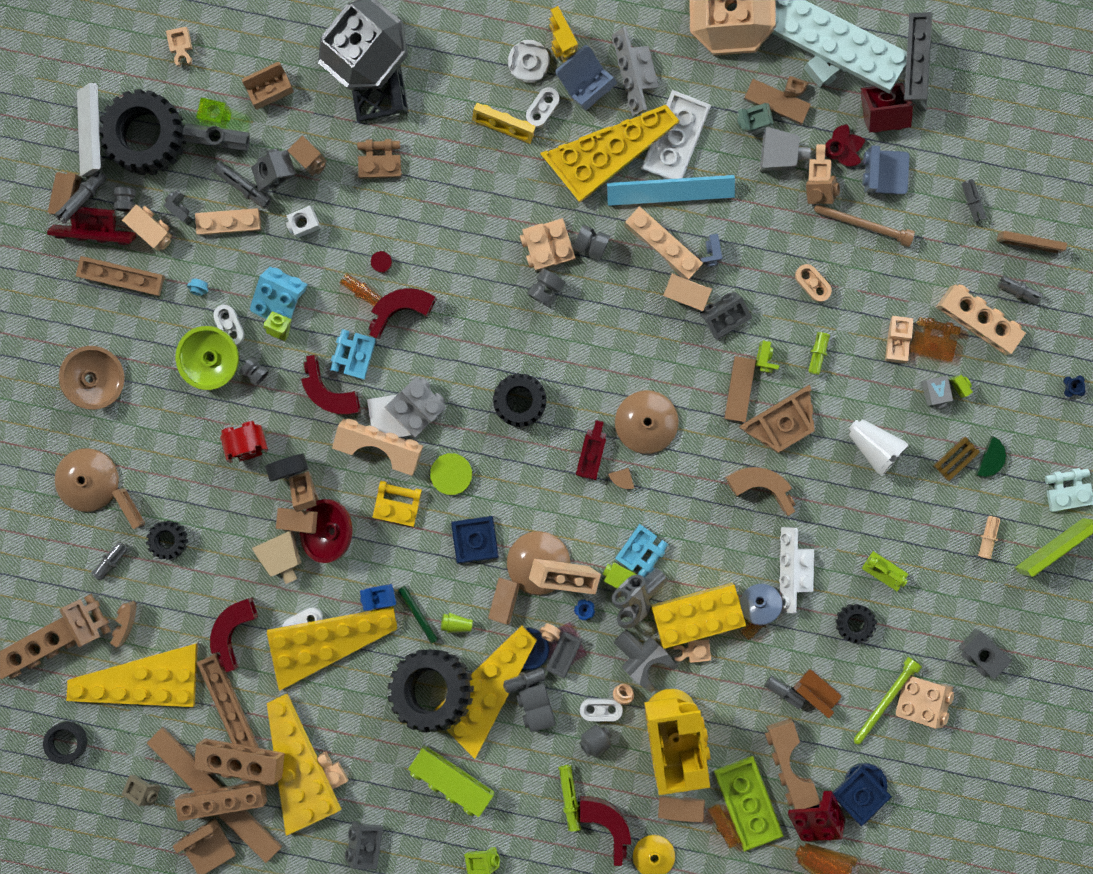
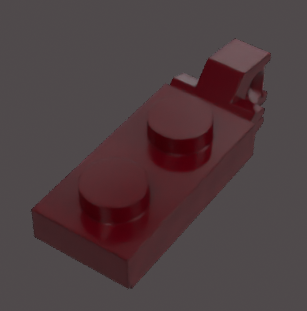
M595 420L593 430L588 429L587 434H585L575 474L577 476L593 480L597 478L606 442V433H602L603 421Z

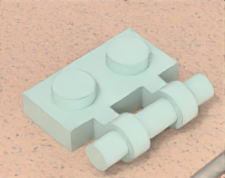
M1080 468L1072 469L1071 472L1061 473L1058 471L1053 472V475L1045 476L1046 484L1054 483V489L1046 490L1050 511L1093 505L1091 483L1082 484V478L1090 477L1089 469L1080 470ZM1063 481H1073V486L1063 487Z

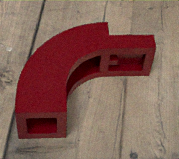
M404 288L388 293L376 303L371 311L378 317L371 321L368 328L370 330L369 335L379 340L389 319L401 310H413L428 317L437 300L436 296L414 288Z
M306 356L307 361L304 362V370L306 374H309V377L302 378L301 381L308 397L317 406L331 413L342 415L361 413L358 392L337 394L328 390L321 379L318 356Z
M253 597L230 605L218 616L212 627L210 635L211 654L220 652L219 662L226 672L238 668L232 647V635L235 628L243 622L259 617Z
M580 796V822L599 823L611 832L613 836L614 866H622L623 859H627V846L623 845H631L630 831L625 817L616 806L602 798Z

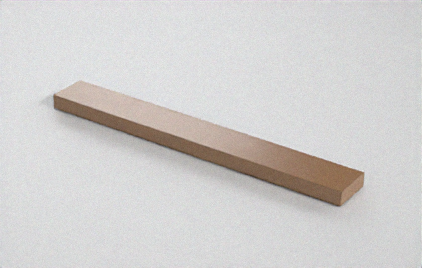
M164 727L147 742L194 792L223 787L211 774H204L201 770L194 769L195 758ZM247 810L218 815L265 863L281 849L282 846Z

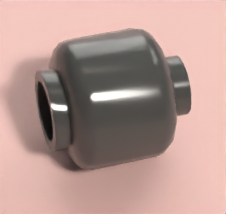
M594 725L581 735V742L579 744L589 757L591 755L599 757L611 747L610 738L612 735L606 727L601 728Z

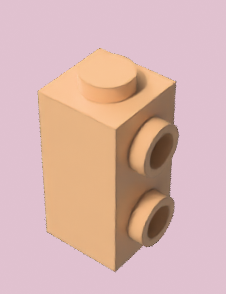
M135 205L122 221L158 251L165 249L171 243L170 239L173 236L168 231L170 227L162 220L157 222L153 218L154 213L146 206L142 208Z

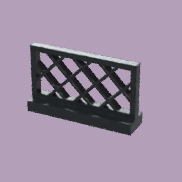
M401 65L389 78L388 86L384 92L376 89L382 94L376 104L367 99L373 89L369 88L364 96L359 94L358 90H352L358 122L394 114L403 115L409 113ZM387 97L391 100L392 109L383 111L379 106L384 98ZM365 101L374 106L369 114L362 115L361 107Z

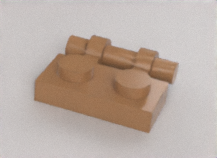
M368 139L366 142H357L358 150H366V156H358L359 179L402 178L401 156L393 155L392 149L401 148L400 141H392V139L373 141V139ZM374 150H385V155L374 156Z
M92 594L84 597L87 603L86 606L79 599L59 609L78 647L99 638L98 628L101 629L103 635L111 632L108 626L109 621L107 617L104 618L99 608L100 604L98 600L95 601ZM88 612H92L96 620L95 623L91 620Z

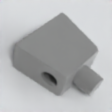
M766 127L763 132L759 171L793 170L797 166V160L809 161L811 149L799 147L800 136Z

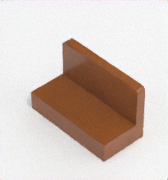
M808 669L793 687L827 718L833 715L834 711L832 708L842 697L811 669Z

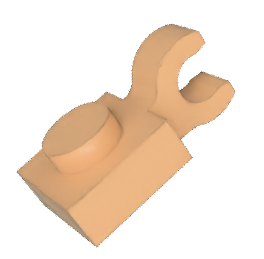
M817 144L816 159L809 160L808 181H828L831 176V160H825V145Z
M326 751L318 755L317 760L323 768L332 790L348 782L349 779L339 761L333 764Z

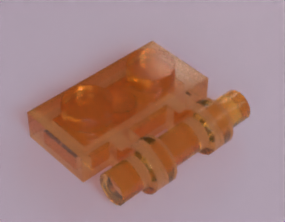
M919 317L917 325L924 327L923 333L914 332L909 352L952 362L957 341L950 340V334L959 335L961 327L954 326L953 323L947 321L946 323L938 322L931 317H927V319ZM932 329L943 331L942 336L931 335Z

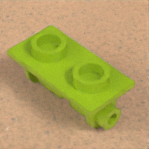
M872 551L861 568L897 592L908 581L906 580L909 575L908 573Z

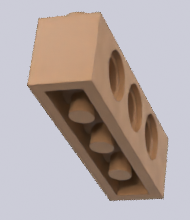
M62 617L1 650L0 679L9 677L11 680L22 674L21 669L25 667L32 669L41 664L39 660L45 656L48 660L59 654L58 649L62 647L68 649L76 645L77 643L64 618ZM53 633L59 636L58 644L52 639ZM35 643L40 646V653L35 652ZM16 654L21 656V664L16 661Z
M205 738L196 744L194 769L201 770L204 774L217 773L225 778L238 777L246 782L259 781L263 785H273L282 778L285 753ZM217 756L220 757L222 763L218 761ZM236 760L241 762L242 767L237 764ZM256 763L261 766L262 770L257 768Z
M255 781L180 794L174 801L178 821L264 807L268 799L265 785Z

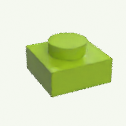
M962 374L956 375L949 380L960 398L967 397L973 393L971 382L967 377H963Z

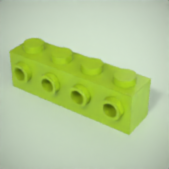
M425 744L408 768L411 771L410 775L419 781L421 779L428 783V787L437 793L439 791L446 795L445 798L455 805L458 803L464 807V812L472 817L474 815L480 817L494 795L493 790Z

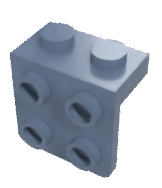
M584 45L558 67L555 72L572 100L585 111L617 84L615 78L602 68L588 45Z
M872 145L864 153L863 163L866 165L862 178V185L865 186L864 193L906 194L908 191L909 153L882 151L880 146Z

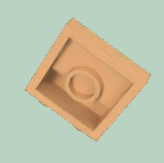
M563 218L522 229L523 235H520L523 248L528 247L530 255H527L526 258L529 267H534L535 272L542 270V268L547 269L576 259Z

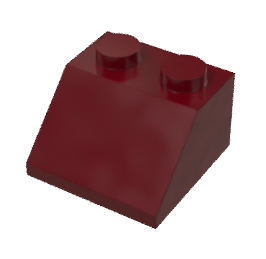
M896 83L890 93L876 86L861 88L864 122L869 133L911 128L913 104L904 100L905 87L903 83Z

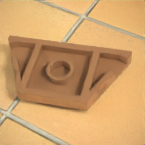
M805 386L741 424L739 428L771 450L779 453L815 431L812 419L813 405L811 404L810 397L811 386Z

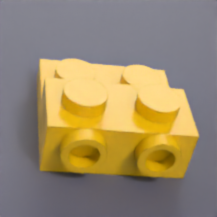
M556 6L550 10L551 17L549 18V27L553 33L551 49L555 57H560L564 63L578 51V42L560 8Z

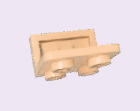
M910 676L901 689L896 715L935 729L943 728L949 719V713H947L949 704L951 705L954 699L953 686L936 684Z

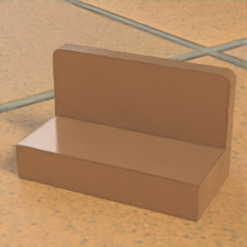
M69 172L67 174L56 173L48 213L55 215L79 190L82 177Z

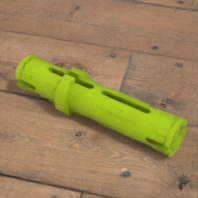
M562 765L558 767L564 799L563 812L566 813L568 831H578L582 829L578 812L580 805L577 804L572 765Z

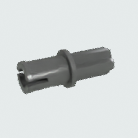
M974 180L964 181L962 188L967 199L966 205H969L973 221L977 222L980 218L981 220L987 218L981 202L983 198L979 196Z
M118 542L107 555L102 556L103 560L92 570L91 574L96 579L102 581L113 567H117L116 563L127 552V546Z
M537 668L528 673L521 672L519 676L505 680L503 687L507 693L521 688L528 689L530 685L545 680L544 671L541 668Z
M772 675L766 681L764 687L780 696V700L784 699L797 709H801L805 704V698L790 689V685H784Z

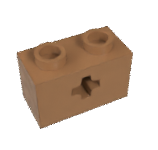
M303 135L287 150L312 176L320 174L326 167L325 163L327 160Z

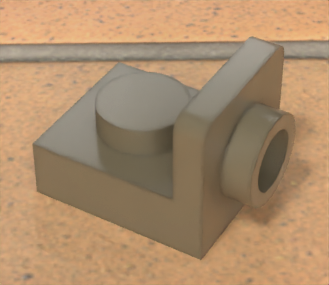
M129 775L121 795L138 806H151L156 801L161 786L158 784H148L136 775Z

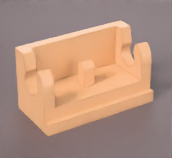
M672 273L663 296L703 311L712 288L705 287Z

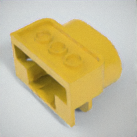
M665 689L657 692L648 702H644L658 794L665 795L710 788L707 760H711L709 747H707V729L705 728L700 710H698L692 698L684 691Z

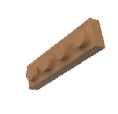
M80 256L76 277L156 296L161 294L165 277L161 274Z

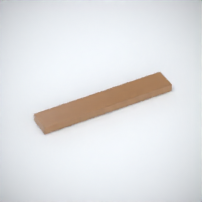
M218 653L198 661L197 665L231 742L259 748L227 673L220 665ZM256 763L257 768L262 770L261 766Z

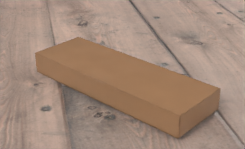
M752 79L743 99L757 106L769 103L771 112L802 125L811 105L796 97L784 96V92L755 79Z
M1002 231L997 236V241L1000 243L1057 254L1064 252L1067 248V243L1009 231Z
M734 356L724 419L746 422L756 359Z

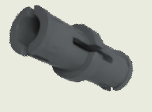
M1003 275L1000 279L1003 282H998L997 287L1013 293L1014 297H1021L1034 305L1040 302V299L1037 298H1042L1043 293L1027 287L1026 283H1019L1006 275Z

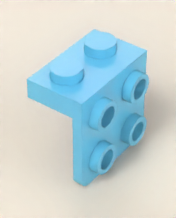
M269 267L259 277L250 310L265 319L268 318L272 311L291 319L297 300L306 291L308 284L302 282L297 277H291L283 273L278 268Z

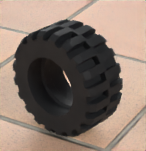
M135 89L133 94L130 91L123 92L124 97L119 98L116 96L112 99L114 104L112 106L107 105L104 109L107 111L106 115H101L100 122L103 124V127H99V135L103 137L100 142L102 147L106 149V154L127 171L135 172L138 175H145L146 173L155 175L158 173L157 170L162 172L168 170L167 165L169 163L174 165L178 161L175 157L177 154L182 155L184 149L181 148V145L186 144L183 141L182 134L185 124L182 123L183 118L168 100L153 91L147 90L144 92L142 89ZM149 114L155 116L159 120L161 128L157 142L151 148L144 151L132 150L126 141V132L130 123L142 115Z
M428 649L410 653L405 656L406 660H400L396 665L398 667L397 671H392L390 676L393 678V682L388 683V689H391L388 701L393 702L394 706L391 710L394 714L399 715L398 720L402 724L406 723L408 728L418 730L419 732H439L450 729L452 725H457L461 721L460 718L466 716L469 711L466 708L473 701V698H470V692H474V686H470L471 674L465 671L467 667L464 663L459 662L458 657L450 655L449 652L443 650ZM428 670L439 672L447 684L446 700L435 711L424 710L418 704L415 697L416 682L420 675Z

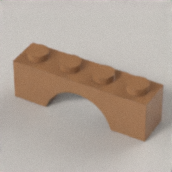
M789 718L766 726L768 732L765 733L768 745L773 746L775 753L771 755L775 766L779 765L781 773L778 776L782 786L786 785L788 793L785 794L789 807L806 809L818 805L820 800L812 780L797 776L790 767V755L793 749L800 743L794 722Z

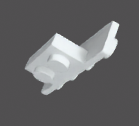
M781 527L779 579L780 596L783 603L781 612L793 614L796 613L797 592H813L814 549H798V529Z

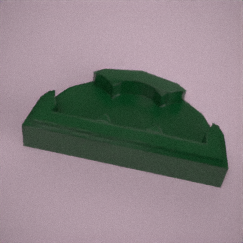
M991 436L975 475L982 477L992 476L1004 466L1006 460L1005 447L996 437Z

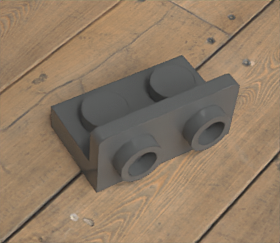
M736 292L725 294L721 300L715 304L707 305L699 313L716 340L752 319L743 298Z
M352 821V827L348 830L349 847L345 851V860L352 869H377L383 826L360 824L358 821Z

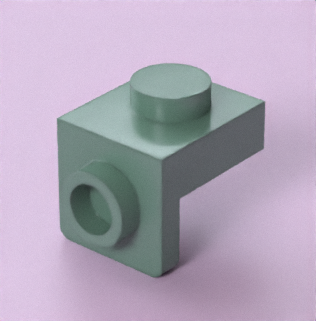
M769 103L738 110L739 116L737 120L743 131L752 132L773 125Z

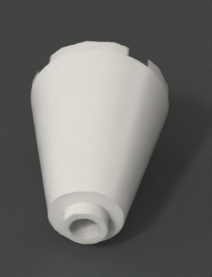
M864 419L860 422L856 420L849 427L851 431L849 434L850 438L880 476H883L909 447L906 441Z

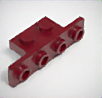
M80 207L71 216V226L54 224L47 230V235H52L57 239L72 237L78 241L92 239L99 243L113 241L120 245H128L137 237L136 232L116 230L115 210Z

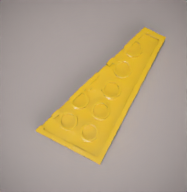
M663 105L642 113V115L633 119L624 120L620 124L606 127L540 154L578 202L581 203L680 122L669 107Z
M394 606L267 630L279 691L397 630Z
M523 625L471 673L472 680H469L470 686H474V692H470V698H473L472 704L467 706L466 709L469 711L466 716H462L460 718L461 721L457 725H452L450 729H447L474 759L509 695L503 687L504 681L520 674L537 641ZM446 698L433 711L438 710L444 704Z
M198 643L68 679L66 701L194 707Z

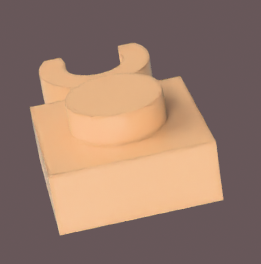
M182 27L167 30L169 50L171 53H177L174 57L175 64L181 67L180 60L186 58L187 63L192 65V58L187 53V50H192L189 29Z
M708 638L687 642L688 647L682 645L673 646L674 650H682L680 656L674 657L675 661H683L686 657H689L690 663L711 661Z

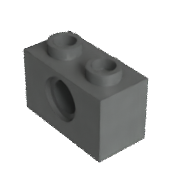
M269 150L266 152V156L259 158L258 162L251 167L259 191L277 189L296 174L287 150Z
M974 629L958 646L962 651L960 655L969 663L973 661L978 666L976 670L985 678L989 676L995 679L1012 662L983 632ZM986 650L987 657L981 661L979 655L982 651Z

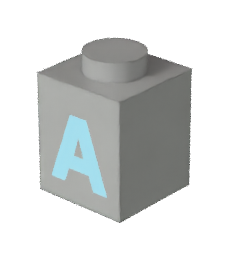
M948 375L922 381L927 406L934 405V409L945 407L947 402L953 401Z

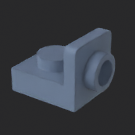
M718 234L709 235L708 241H705L707 254L711 253V256L700 258L705 267L717 266L718 262L722 260Z

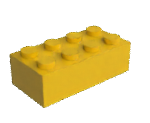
M732 582L651 605L663 649L746 626L735 584Z

